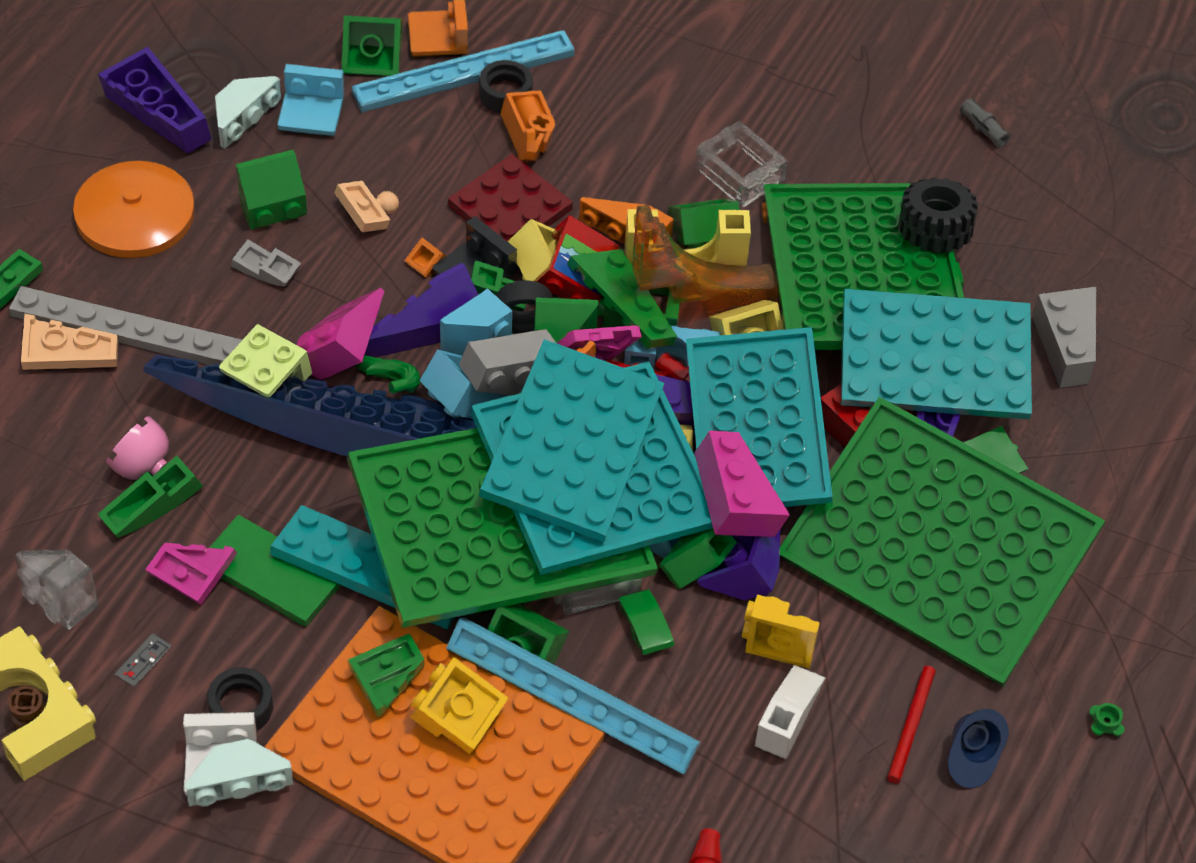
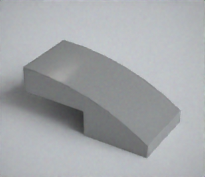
M248 239L232 259L231 266L258 280L285 287L299 269L301 263L277 248L270 253Z

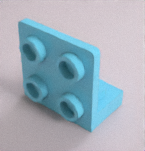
M286 64L284 70L286 93L278 121V129L334 136L345 95L343 70Z

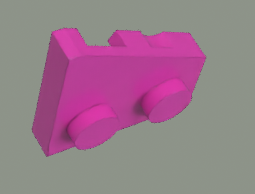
M636 325L573 330L568 332L557 344L577 350L578 348H583L591 340L596 343L595 358L607 361V359L612 360L640 339L641 332L639 326Z
M164 543L145 570L149 575L202 605L237 555V552L229 546H224V549L206 548L205 545L192 544L190 546H182L177 543Z

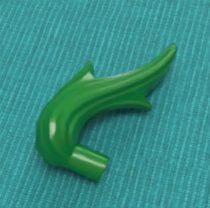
M364 355L362 362L354 365L360 371L366 373V375L393 380L388 383L391 394L402 391L413 393L419 388L421 383L420 373L415 366L396 359L388 360Z

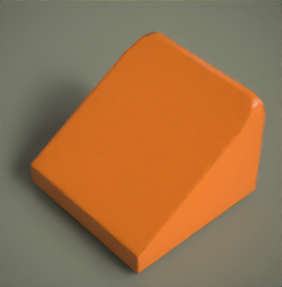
M421 238L404 262L425 278H428L433 274V265L446 257V255L424 238Z

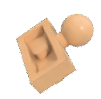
M363 181L337 184L334 192L361 232L387 229L390 219L386 214L394 213L399 206L398 197L390 191L380 193L375 199Z

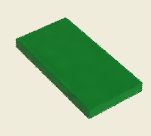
M237 515L209 547L224 549V546H229L237 552V555L223 573L221 579L307 627L341 585L270 555L271 545L277 536Z

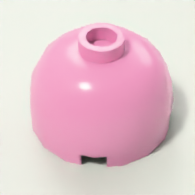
M150 416L144 418L148 424L142 428L137 423L114 447L112 451L117 455L113 461L109 457L106 459V464L123 478L138 480L147 471L149 474L154 475L167 464L164 458L169 451L168 437L162 427Z

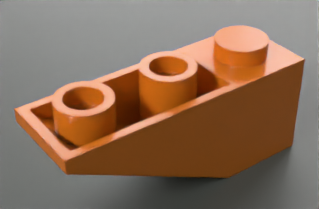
M582 197L580 199L579 220L625 245L627 209H657L644 204ZM658 210L659 240L666 245L672 239L674 218Z

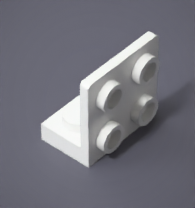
M254 713L184 714L186 738L185 783L213 746L244 739L257 741ZM184 783V792H185V795L187 796L186 786H185V783Z

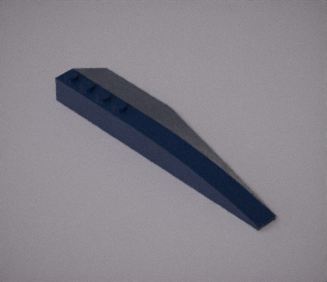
M156 354L144 365L143 372L230 415L285 437L347 457L348 452L477 428L473 419L462 416L456 419L448 415L444 411L445 406L442 403L412 395L402 394L401 399L386 397L387 391L373 389V394L356 392L355 386L342 384V386L338 385L333 388H327L325 381L306 379L304 382L297 377L288 376L272 396L267 398L222 373L219 364L206 365L202 368L198 367V362L195 360Z

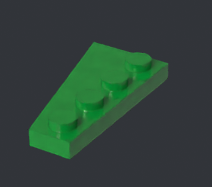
M622 249L570 256L567 265L573 271L579 270L585 277L583 282L591 290L596 288L604 296L603 303L610 310L619 312L624 317L622 323L625 326H639L641 338L638 340L647 349L674 344L677 335Z

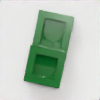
M476 260L473 264L471 280L478 295L489 289L496 296L500 288L515 281L503 277L504 269ZM526 304L515 305L510 309L524 311Z
M649 589L618 598L619 609L630 624L632 638L643 655L674 646V640L667 622Z

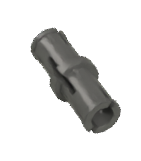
M969 98L961 105L960 112L975 125V130L987 136L997 148L1003 147L1009 141L1010 133L1006 132L995 121L996 118L992 113L986 112L974 99Z

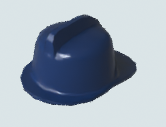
M976 710L960 718L954 725L952 732L953 743L949 751L947 764L953 781L962 787L974 788L981 786L990 779L995 771L1009 736L1008 723L1004 716L996 710Z

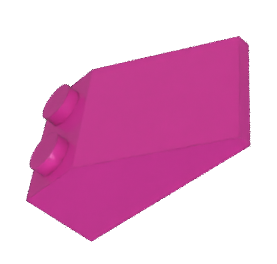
M381 287L338 307L298 339L297 346L307 351L312 375L319 381L362 362L383 298L384 290Z

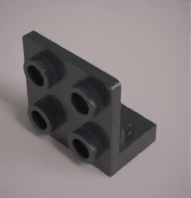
M474 216L466 222V242L433 265L432 270L434 274L439 275L463 263L471 277L473 264L476 260L504 269L503 277L509 279L517 273V249Z

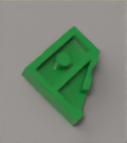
M410 633L348 659V667L377 717L387 710L425 666V659Z

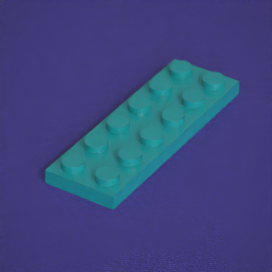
M301 505L272 543L270 555L395 608L372 534ZM456 617L430 623L448 630Z

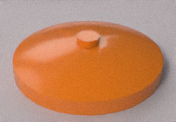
M127 161L105 167L89 177L76 194L73 211L77 230L91 247L110 256L142 258L163 252L178 243L187 234L193 223L195 207L190 186L176 171L158 163Z

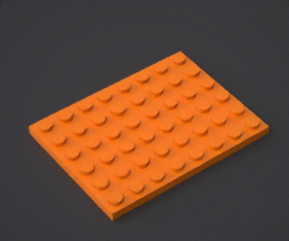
M378 606L265 745V748L290 761L293 778L437 863H515L603 742L605 733L446 649L448 644L416 626L402 628L398 616ZM410 633L425 659V666L387 710L377 717L348 667V659ZM453 657L508 697V700L470 754L442 733L436 737L410 718L415 710L410 705L422 688L428 691L433 684L428 680L432 672L440 663L446 666Z

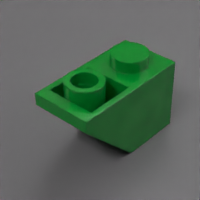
M713 527L682 536L659 566L676 589H681L718 567L737 542L732 535H715Z

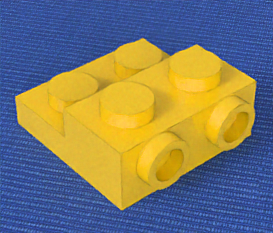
M757 595L755 602L749 600L744 618L746 621L741 637L747 639L745 652L810 669L820 622L813 621L805 616L789 615L790 603L781 601L776 597Z
M453 657L446 666L440 663L432 672L428 680L433 684L428 691L422 688L410 705L415 710L410 718L436 737L442 733L470 754L508 700V697Z

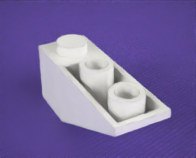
M794 665L772 697L758 725L755 746L787 759L825 681V677Z

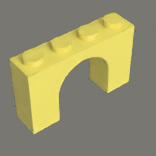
M627 209L624 253L633 266L684 273L683 280L745 281L751 237L749 210H719L717 229L712 240L701 247L682 250L671 248L659 240L658 210Z
M19 626L0 637V691L13 686H32L42 691L48 697L45 709L36 719L1 739L6 758L23 781L96 738L93 727L96 719L87 705L81 707L76 700L78 699L77 693L70 682L66 681L63 683L58 677L60 672L51 658L45 660L42 656V649L37 639L32 634L27 636Z

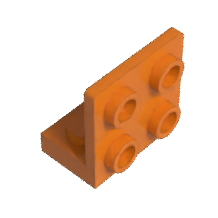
M465 0L447 2V11L408 13L412 56L468 54V26Z

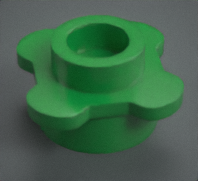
M1104 703L1100 706L1094 705L1090 708L1089 714L1093 717L1091 731L1095 735L1113 734L1118 737L1124 733L1125 728L1121 724L1123 719L1121 708L1111 703Z

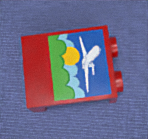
M569 215L554 229L552 238L558 241L549 267L536 278L535 282L546 286L552 294L562 299L598 300L599 302L602 294L596 288L591 290L583 282L585 279L584 275L579 270L573 271L567 265L571 255L618 250L619 245Z

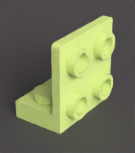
M259 324L248 333L219 366L222 373L267 398L272 396L288 376H295L305 382L312 374L306 350Z

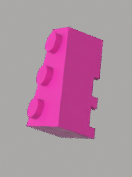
M709 431L695 451V457L715 535L775 537L790 514L740 433Z

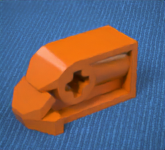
M541 91L506 93L501 116L517 151V158L523 163L536 161L540 152H546L550 145L555 127L553 116Z

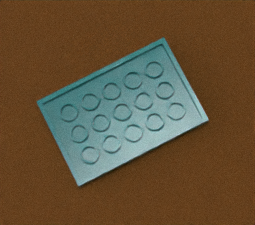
M844 289L840 405L872 408L878 397H881L903 410L1029 420L1032 415L1030 303Z
M812 327L686 339L696 449L709 431L739 432L785 507L832 503L833 496Z
M544 339L481 486L479 497L604 542L664 383Z

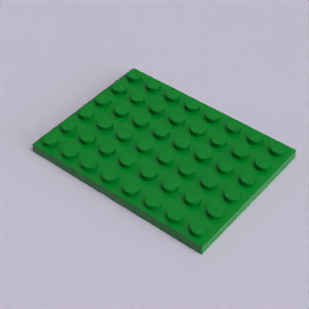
M912 183L764 184L763 197L784 330L812 327L815 350H842L844 289L964 298L954 250L952 249V252L947 253L944 251L935 253L931 250H921L919 246L914 247L911 245L910 240H905L902 237V232L899 231L902 198L905 189L909 188V185Z
M878 397L830 470L832 503L807 505L780 546L779 558L1004 687L1105 525V520L889 401Z
M477 428L348 452L347 460L402 628L656 575L658 567L650 546L541 575L512 508L479 497L481 486L492 462Z

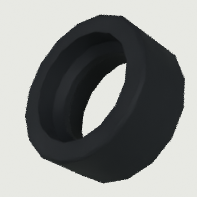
M494 61L486 65L481 71L479 77V96L481 102L488 109L501 113L506 93L498 92L490 87L491 84L497 81L508 80L520 84L522 88L515 92L533 91L531 71L517 61Z
M530 280L508 283L500 288L496 294L509 308L519 304L536 305V297L553 298L552 293L546 286ZM536 309L530 311L512 310V333L520 334L535 331Z
M246 667L230 668L220 673L211 682L207 692L209 714L227 713L220 706V700L227 692L237 688L252 689L259 693L261 702L255 710L249 713H254L256 731L263 728L270 720L274 709L271 685L266 677L255 669Z

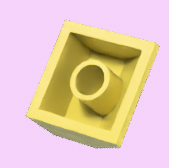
M530 219L508 242L517 249V265L523 274L522 280L535 282L536 278L549 267L558 241L552 238L553 228L533 219Z
M763 300L709 316L712 331H719L720 336L784 330L778 302Z

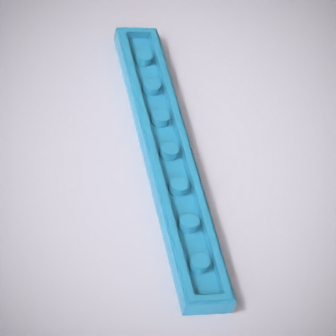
M563 30L352 86V94L362 113L478 82L481 71L486 65L494 61L512 60L525 65L527 68L572 57L574 56V47Z
M464 617L459 619L446 649L682 774L686 773L700 744L696 739Z

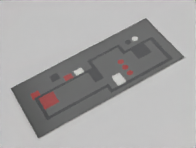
M152 633L117 670L115 675L130 685L135 686L172 645Z

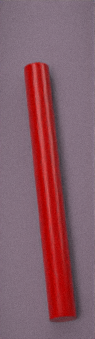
M924 666L887 776V780L891 783L898 784L901 781L936 673L935 668L931 666Z

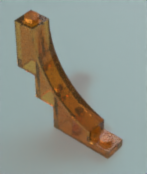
M649 205L637 206L632 270L640 291L668 287L674 304L700 300L706 317L763 300L777 302V280L770 263L735 266L700 259L691 255L673 241L664 223H660L657 216L653 217Z

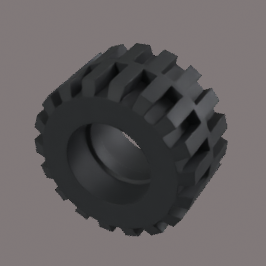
M930 177V179H920L918 183L913 182L904 191L899 231L902 232V237L905 240H910L911 245L914 247L919 246L921 250H931L935 253L940 251L952 252V249L959 250L963 248V245H967L973 236L978 209L977 197L974 193H970L971 189L967 186H962V183L953 182L947 178L938 179L937 177Z

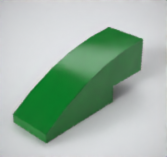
M175 456L153 476L147 471L99 512L98 515L115 536L119 538L152 523L172 511L204 486L181 459Z

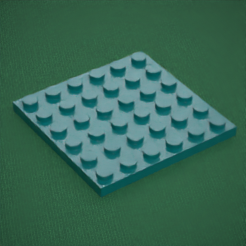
M650 362L625 367V369L658 380ZM663 389L604 542L512 509L541 575L701 532L713 527L696 458ZM520 394L471 406L470 414L491 462Z

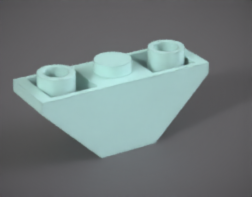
M270 76L235 79L215 96L221 147L225 149L233 141L238 140L246 129L252 124L257 123L264 113L278 104L281 99L279 78Z
M250 739L213 746L185 783L189 806H207L217 800L233 797L239 799L247 797L254 792L280 790L287 785L293 784L292 769L289 760Z

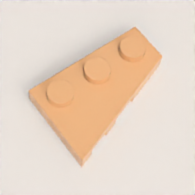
M24 315L21 354L23 370L117 367L118 337L116 334L86 327L74 329L63 326L60 321L51 320L48 323L36 320L34 315Z

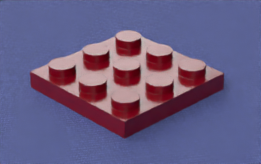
M511 154L448 198V207L466 221L476 216L508 242L530 219L546 226H551L573 210V201Z

